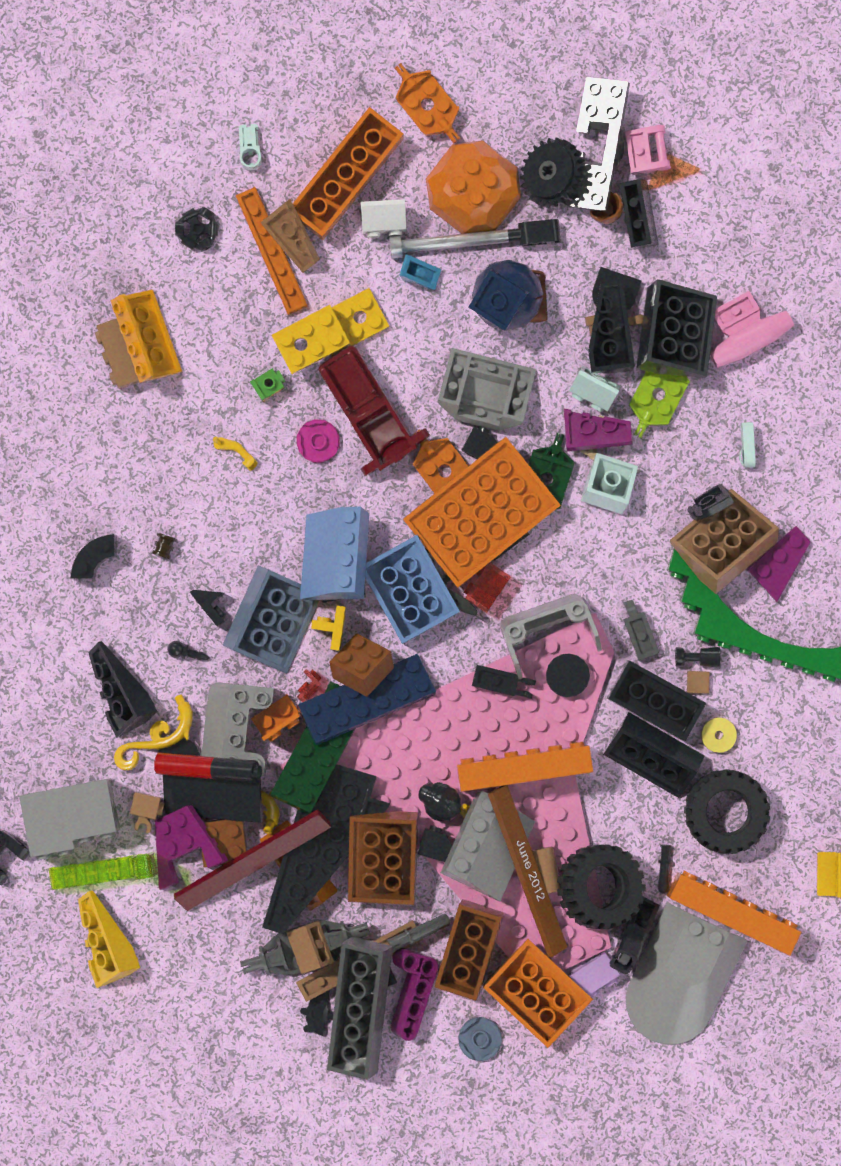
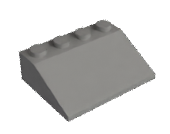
M480 791L475 794L440 873L500 902L515 866L488 793ZM517 810L528 839L535 821Z

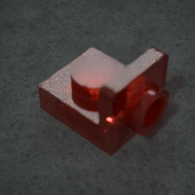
M307 669L303 671L312 682L309 684L306 681L297 690L300 693L297 698L301 702L307 701L322 686L319 682L322 678L313 669L310 672Z

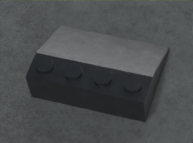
M659 279L647 287L636 368L656 374L706 378L717 296Z

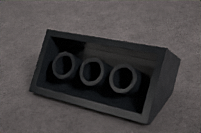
M630 712L623 719L603 754L678 798L681 797L697 774L705 755Z

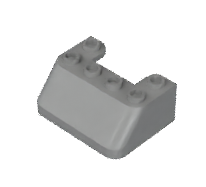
M223 682L214 683L208 692L201 756L258 761L259 765L262 766V776H266L264 758L257 753L245 752L249 709L268 708L273 701L275 688Z

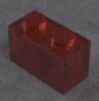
M490 562L476 573L479 578L475 584L470 582L463 592L467 595L465 599L484 613L488 612L511 578V576Z

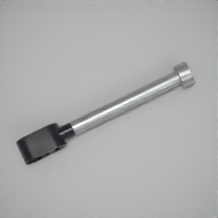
M549 219L518 223L517 229L401 240V236L390 237V248L393 259L403 258L402 253L520 242V246L543 245L551 241L559 243L561 242L559 220Z

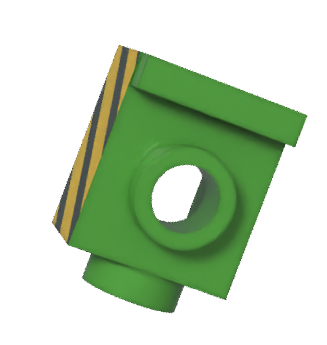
M273 368L250 381L262 402L285 389L282 384L285 382L284 377L279 370L275 372ZM271 379L273 385L271 387L265 386L266 380Z

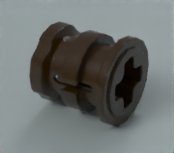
M157 533L159 539L158 542L155 541L154 545L156 548L152 550L151 554L171 559L170 551L174 549L172 546L173 542L178 540Z

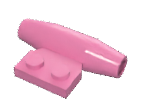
M747 291L716 308L714 320L720 331L729 337L710 351L711 360L719 368L744 359L773 343L794 326L792 318L787 311H783L760 319V308L750 291Z

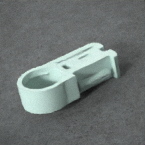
M246 124L239 126L240 162L243 168L251 171L256 170L262 162L258 131H256L259 130L257 124H251V127H247ZM247 152L249 155H253V152L258 155V161L255 164L249 163L247 165L243 161V156Z
M744 422L740 424L742 449L739 453V460L743 468H753L756 461L753 422Z

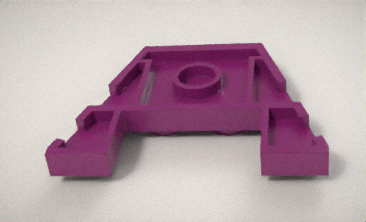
M192 805L185 806L155 821L159 890L167 889L179 883L173 861L197 849H202L208 868L228 861L224 853L221 854L217 848L218 843L216 840L211 838L205 830L207 828Z

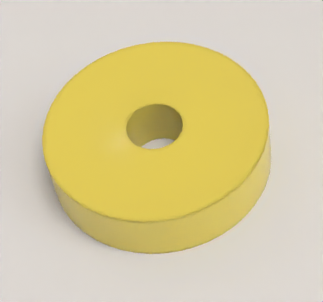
M725 718L710 719L702 728V742L710 751L717 753L726 752L736 742V729ZM717 731L723 733L721 739H716L715 733Z

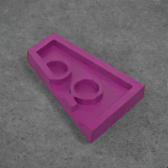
M564 408L567 452L633 445L631 421L606 416L602 418L585 412L581 414Z
M795 526L747 569L776 602L779 600L807 550L810 540Z

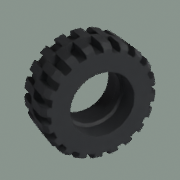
M716 770L702 776L691 787V791L685 800V822L691 835L702 846L721 854H737L740 851L750 849L753 844L756 845L760 841V837L767 831L766 826L770 822L771 817L769 816V810H771L770 803L767 801L768 796L766 792L751 776L735 770ZM722 791H733L739 794L745 800L748 808L745 823L733 832L716 830L707 818V806L710 799Z
M609 844L589 845L576 850V854H571L567 858L569 863L563 864L560 869L563 872L562 876H558L557 883H560V889H557V894L562 896L563 899L560 901L561 907L568 909L566 912L567 916L575 918V923L580 926H586V928L591 929L621 927L622 923H628L632 920L630 915L638 913L640 909L637 906L638 904H643L645 898L641 896L642 891H646V884H642V879L645 878L644 873L638 870L640 867L638 861L631 860L632 854L628 851H623L621 847ZM597 866L606 867L612 873L616 884L614 897L604 908L595 906L587 893L588 877Z

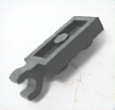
M633 600L624 602L629 617L623 619L637 659L642 660L658 654L659 650L645 613H637Z

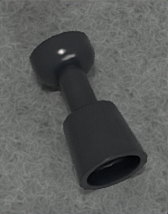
M720 646L701 648L699 653H685L684 648L676 647L675 666L682 667L685 661H699L700 666L720 668Z

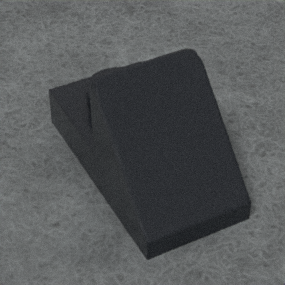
M203 590L190 591V594L217 627L225 622L222 618L225 614L218 605L215 607L211 605L225 593Z

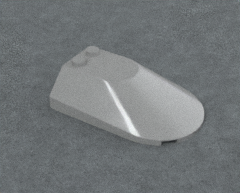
M666 902L627 988L626 1009L634 1027L649 1040L660 1044H680L696 1037L708 1024L746 945L747 939Z

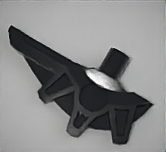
M330 990L311 999L307 1008H301L300 1013L306 1015L307 1025L303 1027L304 1032H315L323 1036L324 1023L326 1020L333 1021L334 1012L328 1011L327 1008Z

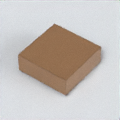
M687 671L686 692L709 694V672Z

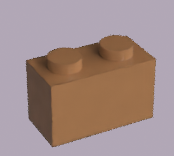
M319 920L286 932L301 974L334 962Z

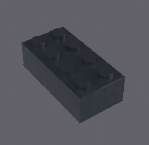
M627 660L606 698L682 741L687 740L706 705V702L630 660Z

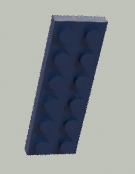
M415 654L394 663L393 670L367 697L346 685H342L298 704L300 714L315 745L435 695L436 690L419 655Z

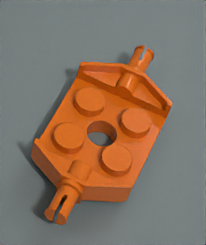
M402 63L398 64L394 69L401 76L402 83L395 98L424 136L444 133V135L447 134L453 144L459 141L461 137H459L452 126L459 112V106H456L433 77L430 70L409 73ZM424 99L433 101L434 106L431 110H424L421 107Z
M448 438L431 441L425 439L419 443L420 450L413 463V466L434 493L468 467ZM448 465L451 468V474L448 477H441L438 473L440 466Z

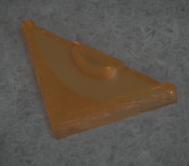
M666 153L671 168L664 171H654L648 188L652 190L698 173L700 168Z

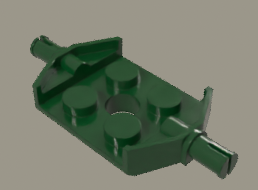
M556 432L554 443L550 447L534 449L532 451L528 465L539 478L544 473L552 475L553 482L545 486L562 505L575 463L562 450L561 446L565 435L561 434L558 442L560 433Z

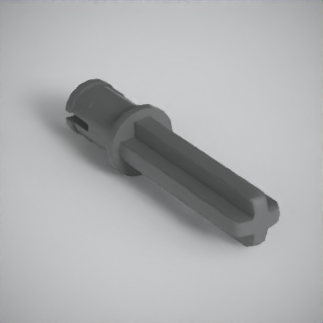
M442 914L408 931L405 929L403 933L387 939V943L393 946L392 953L409 944L412 946L413 942L450 926V919L447 914Z

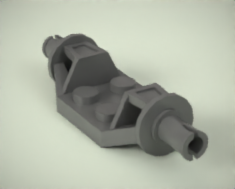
M319 920L333 961L340 957L342 943L350 937L362 938L371 936L369 929L360 932V930L368 928L367 922L348 928L347 926L345 927L344 921L338 923ZM298 927L288 929L286 932L296 929ZM342 929L341 931L327 932L329 930ZM277 933L265 946H259V956L240 961L241 967L251 965L242 969L243 974L245 975L262 968L267 976H270L271 973L283 975L300 973L287 933ZM278 946L277 949H275V950H273V951L268 952V953L265 954V952H267V951H269V950H271V949H273V948H275V947Z

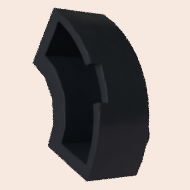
M104 535L86 544L73 562L70 578L95 579L100 565L108 559L117 557V535Z

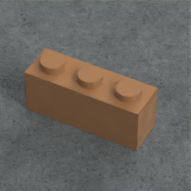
M117 318L96 325L98 331L94 333L98 344H103L105 352L102 353L105 364H110L112 372L109 373L113 386L117 385L119 389L139 383L124 337L120 332Z

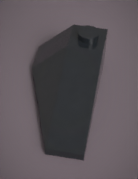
M623 280L600 284L588 349L591 373H619L633 371L635 367Z
M99 641L88 654L95 678L102 681V691L99 692L101 699L107 698L110 711L105 712L106 718L116 738L148 722L158 711L148 692L102 641Z

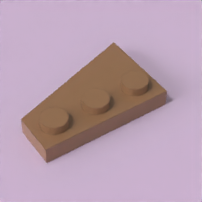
M288 199L261 222L302 273L320 260L291 199Z

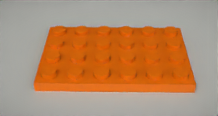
M505 436L405 516L403 520L412 532L418 535L422 544L453 583L459 587L561 505Z

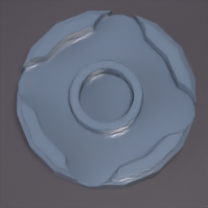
M474 1017L466 1021L461 1027L458 1035L459 1047L469 1059L486 1061L494 1057L500 1050L502 1043L501 1031L491 1019Z

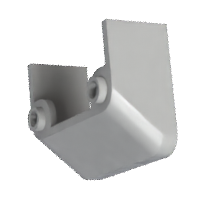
M570 594L510 615L501 621V633L518 679H522L523 676L513 646L522 643L527 634L564 621L571 620L575 623L586 621L597 651L602 650L598 631L589 608L581 596Z

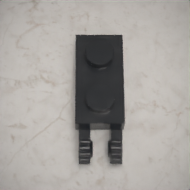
M476 665L472 686L511 696L518 695L532 699L533 694L527 691L516 690L518 681L532 686L535 685L536 680L524 677L518 679L517 674Z

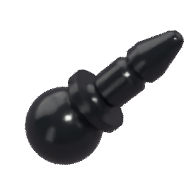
M172 641L167 648L168 654L173 658L182 657L185 660V657L188 656L193 659L197 658V660L209 659V656L205 653L188 649L189 645H184L180 641Z

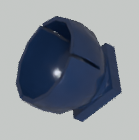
M513 260L491 263L478 275L472 292L473 300L468 308L475 311L488 326L504 331L525 327L538 314L543 297H539L543 295L540 279L528 265Z

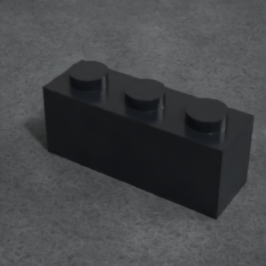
M636 179L619 183L631 248L639 249L658 245L647 180Z

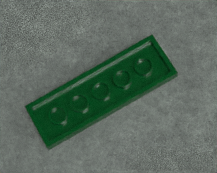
M330 681L324 693L338 688L340 685ZM306 726L270 796L308 815L311 814L355 729L315 745Z

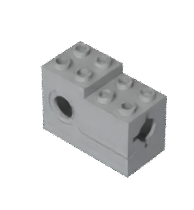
M111 778L19 796L30 857L36 856L37 860L53 857L52 853L58 852L59 856L74 853V849L79 847L78 841L79 843L92 841L96 835H100L101 839L115 836L116 832L120 830L116 803H114L113 799L114 793Z

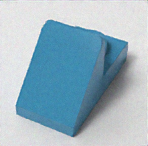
M406 255L399 276L404 281L414 282L428 289L435 290L442 269Z

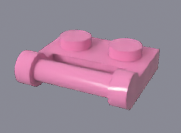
M664 125L625 131L632 175L658 170L664 171L671 168L666 154ZM655 135L659 159L657 162H652L649 136Z

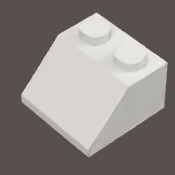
M405 199L361 202L363 234H367L368 238L380 237L381 233H389L390 237L402 236V232H406Z

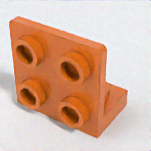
M286 694L255 715L251 720L263 736L261 737L263 741L269 739L272 742L282 735L280 730L286 726L288 729H291L300 723L298 718L301 717V714L288 694Z

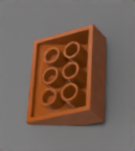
M394 811L350 816L348 902L414 905L417 879L418 812Z

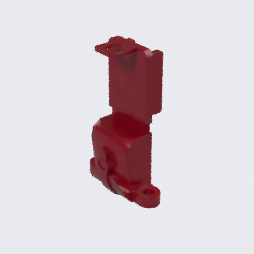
M347 347L319 366L318 370L373 459V461L361 468L364 476L373 473L377 469L381 471L394 462L397 463L405 455L418 448L419 443L430 437L426 428L414 435L410 433L396 407L386 398L356 347Z

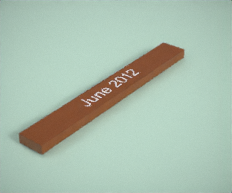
M503 785L490 792L488 796L548 957H554L568 947L508 785Z

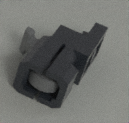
M646 897L643 904H638L637 907L640 909L638 913L631 915L632 920L624 925L609 963L610 967L623 974L630 973L638 961L643 943L649 935L660 907L659 904Z

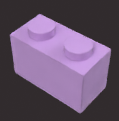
M603 951L568 974V976L593 998L599 993V988L604 985L609 987L617 982L616 977L620 974L617 970L610 967V959Z

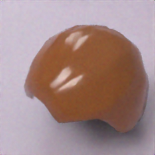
M611 192L607 212L590 210L591 217L602 224L614 223L623 213L621 196Z

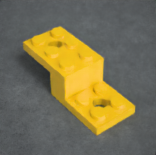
M370 288L333 307L328 305L271 336L293 375L329 355L333 357L347 347L354 346L387 329L389 324ZM362 311L366 314L367 318L365 322L357 323L354 321V314ZM298 339L307 341L308 345L305 350L299 351L295 348V342Z

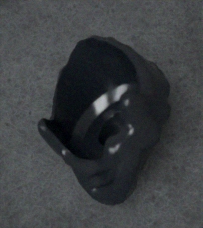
M431 782L424 784L420 788L418 797L424 803L426 813L436 821H451L461 812V798L456 790L448 784L440 782L433 784Z

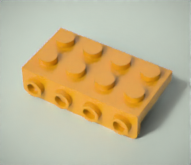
M153 289L129 295L121 294L110 300L139 382L142 383L182 372Z

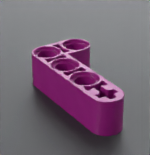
M401 948L394 952L392 960L395 966L407 971V975L390 1028L393 1034L406 1041H411L418 1034L438 971V962L423 953Z

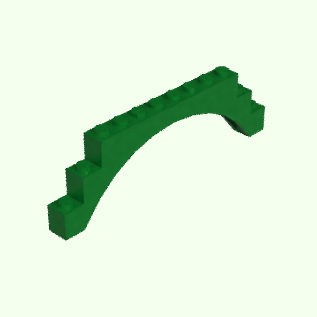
M673 548L667 571L671 572V577L683 580L684 576L687 577L680 603H684L683 608L692 611L700 608L693 634L698 635L697 640L709 643L711 639L717 641V646L730 650L731 646L739 648V653L751 656L753 652L760 655L759 659L772 663L773 659L781 661L780 666L793 669L794 666L801 667V672L814 676L815 672L823 674L822 679L835 682L836 679L841 680V647L806 648L783 643L758 632L739 619L720 599L718 594H715L702 583L675 548Z

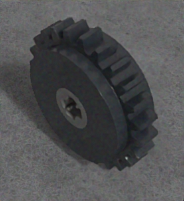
M548 138L547 143L540 141V146L534 145V151L532 153L528 151V159L523 160L525 166L520 169L523 171L520 179L524 180V183L521 187L527 189L524 194L529 196V200L547 208L553 206L557 208L558 203L565 205L566 199L573 200L571 195L573 193L578 194V186H583L580 182L581 179L585 178L582 171L586 167L581 165V163L585 160L580 157L581 151L577 150L576 146L567 140Z

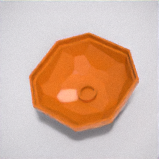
M483 140L452 144L426 178L430 210L461 234L496 231L521 199L518 167Z

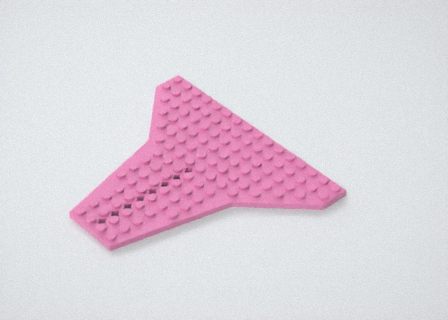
M596 613L591 616L600 638L602 650L599 652L586 621L573 623L515 651L522 676L536 680L535 685L532 686L518 681L516 690L530 692L533 694L532 699L472 686L474 671L437 689L436 694L356 728L337 765L377 776L371 798L390 803L389 808L385 812H418V849L424 829H429L430 825L442 828V833L447 835L453 845L464 818L458 813L451 821H436L426 813L424 803L418 797L420 788L424 784L431 782L433 784L437 782L448 784L456 790L461 798V806L463 804L471 805L477 792L484 791L489 794L500 786L461 792L457 764L461 763L460 759L473 757L474 761L483 760L482 756L495 754L496 758L505 757L504 753L518 751V755L526 754V749L540 748V752L548 751V746L562 745V748H569L570 743L584 742L614 655V650ZM570 653L577 655L585 661L589 668L590 678L587 687L582 693L573 697L557 695L547 684L546 671L548 665L555 657L561 654ZM510 654L485 666L517 674ZM283 763V764L280 765V768H281L282 771H283V769H284L286 763ZM571 775L508 785L516 809L535 821L528 837L531 850L553 846L559 876H562L563 872L560 869L563 864L569 863L567 858L571 854H576V850L590 845L576 776ZM425 857L461 901L464 899L505 912L496 943L508 957L527 939L548 956L516 869H514L499 902L441 874L440 872L445 862ZM593 869L587 880V893L595 906L603 908L596 872ZM557 892L548 893L564 939L568 943L566 952L561 951L554 957H549L561 970L564 971L611 948L608 929L586 928V926H580L575 923V918L567 916L566 912L568 909L561 907L560 901L563 900L562 896H558Z

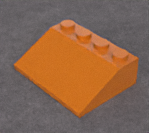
M529 939L483 984V988L547 1048L551 1046L593 1000Z

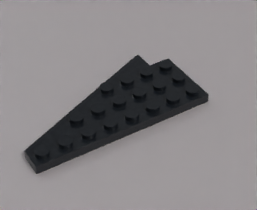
M336 765L312 811L314 812L318 809L330 821L331 828L283 856L262 928L284 934L349 856L350 816L384 813L389 808L390 803L371 798L377 776ZM297 809L294 823L308 814Z

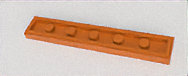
M256 187L235 195L287 314L290 315L308 307L283 249L261 224L268 217V214Z

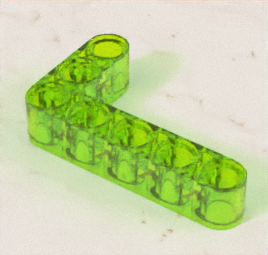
M155 852L48 868L51 890L134 878V880L145 879L158 874Z

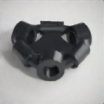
M205 207L188 210L175 222V236L180 238L181 244L191 250L195 248L203 252L213 247L215 237H218V222L215 220V214ZM198 214L210 222L208 224L201 223L197 219ZM184 222L190 225L189 234L184 236ZM204 234H208L210 236L209 238H206L201 242L197 243V238H199L200 236Z

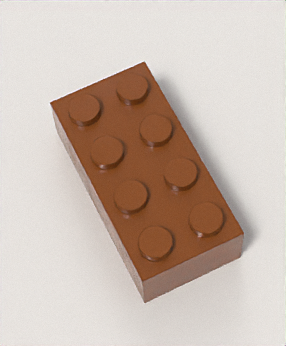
M462 899L456 912L435 982V988L475 1001L478 999L505 912Z

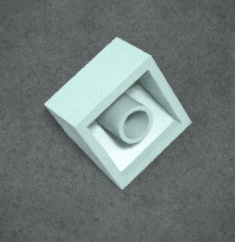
M582 366L569 391L572 392L571 396L581 402L585 399L592 403V408L602 412L603 410H609L621 386L597 373H591L590 369Z
M596 453L585 482L581 501L622 514L628 506L638 466Z

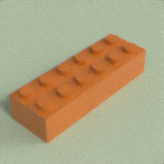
M369 107L293 202L302 224L320 239L324 240L402 142L404 133Z
M583 741L570 743L569 748H562V745L548 746V751L540 752V748L526 749V754L518 755V751L504 753L505 757L496 758L495 754L482 756L483 760L474 761L473 757L460 759L461 763L457 764L461 792L593 772L590 746L584 745Z
M685 870L682 874L677 872L668 890L667 897L791 956L801 935V931L797 929V924L785 918L781 922L777 920L778 915L764 908L762 912L758 911L756 904L746 899L740 902L737 900L738 896L725 889L721 893L717 891L718 886L706 880L700 883L697 881V876Z

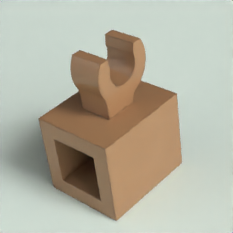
M137 791L134 793L130 814L139 816L135 823L136 831L139 830L140 824L144 823L147 825L146 833L151 832L152 824L148 818L156 820L158 815L162 816L165 803L161 802L162 797Z

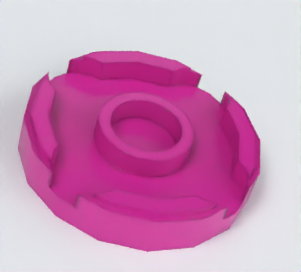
M314 419L306 422L300 428L296 444L300 454L305 459L313 463H322L330 460L337 453L340 437L337 429L331 423L325 420Z

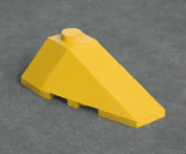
M88 891L78 899L82 926L88 928L89 932L88 940H85V946L91 947L93 960H88L89 969L96 988H100L129 976L138 970L140 965L130 942L94 891Z

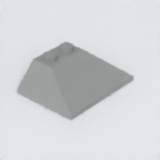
M452 348L437 403L455 420L497 431L522 425L536 369Z

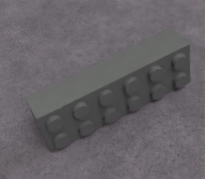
M350 937L342 943L327 1064L328 1071L365 1080L378 1073L393 946L356 937Z

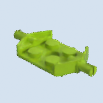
M645 372L628 405L639 420L633 435H638L639 438H642L647 427L669 424L690 383L687 376ZM656 388L663 389L665 392L664 399H654L652 395L653 390Z

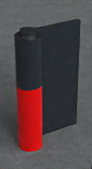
M161 752L156 755L154 770L156 774L163 776L165 814H171L185 806L192 805L198 815L204 818L263 822L261 797L262 766L259 765L258 761Z

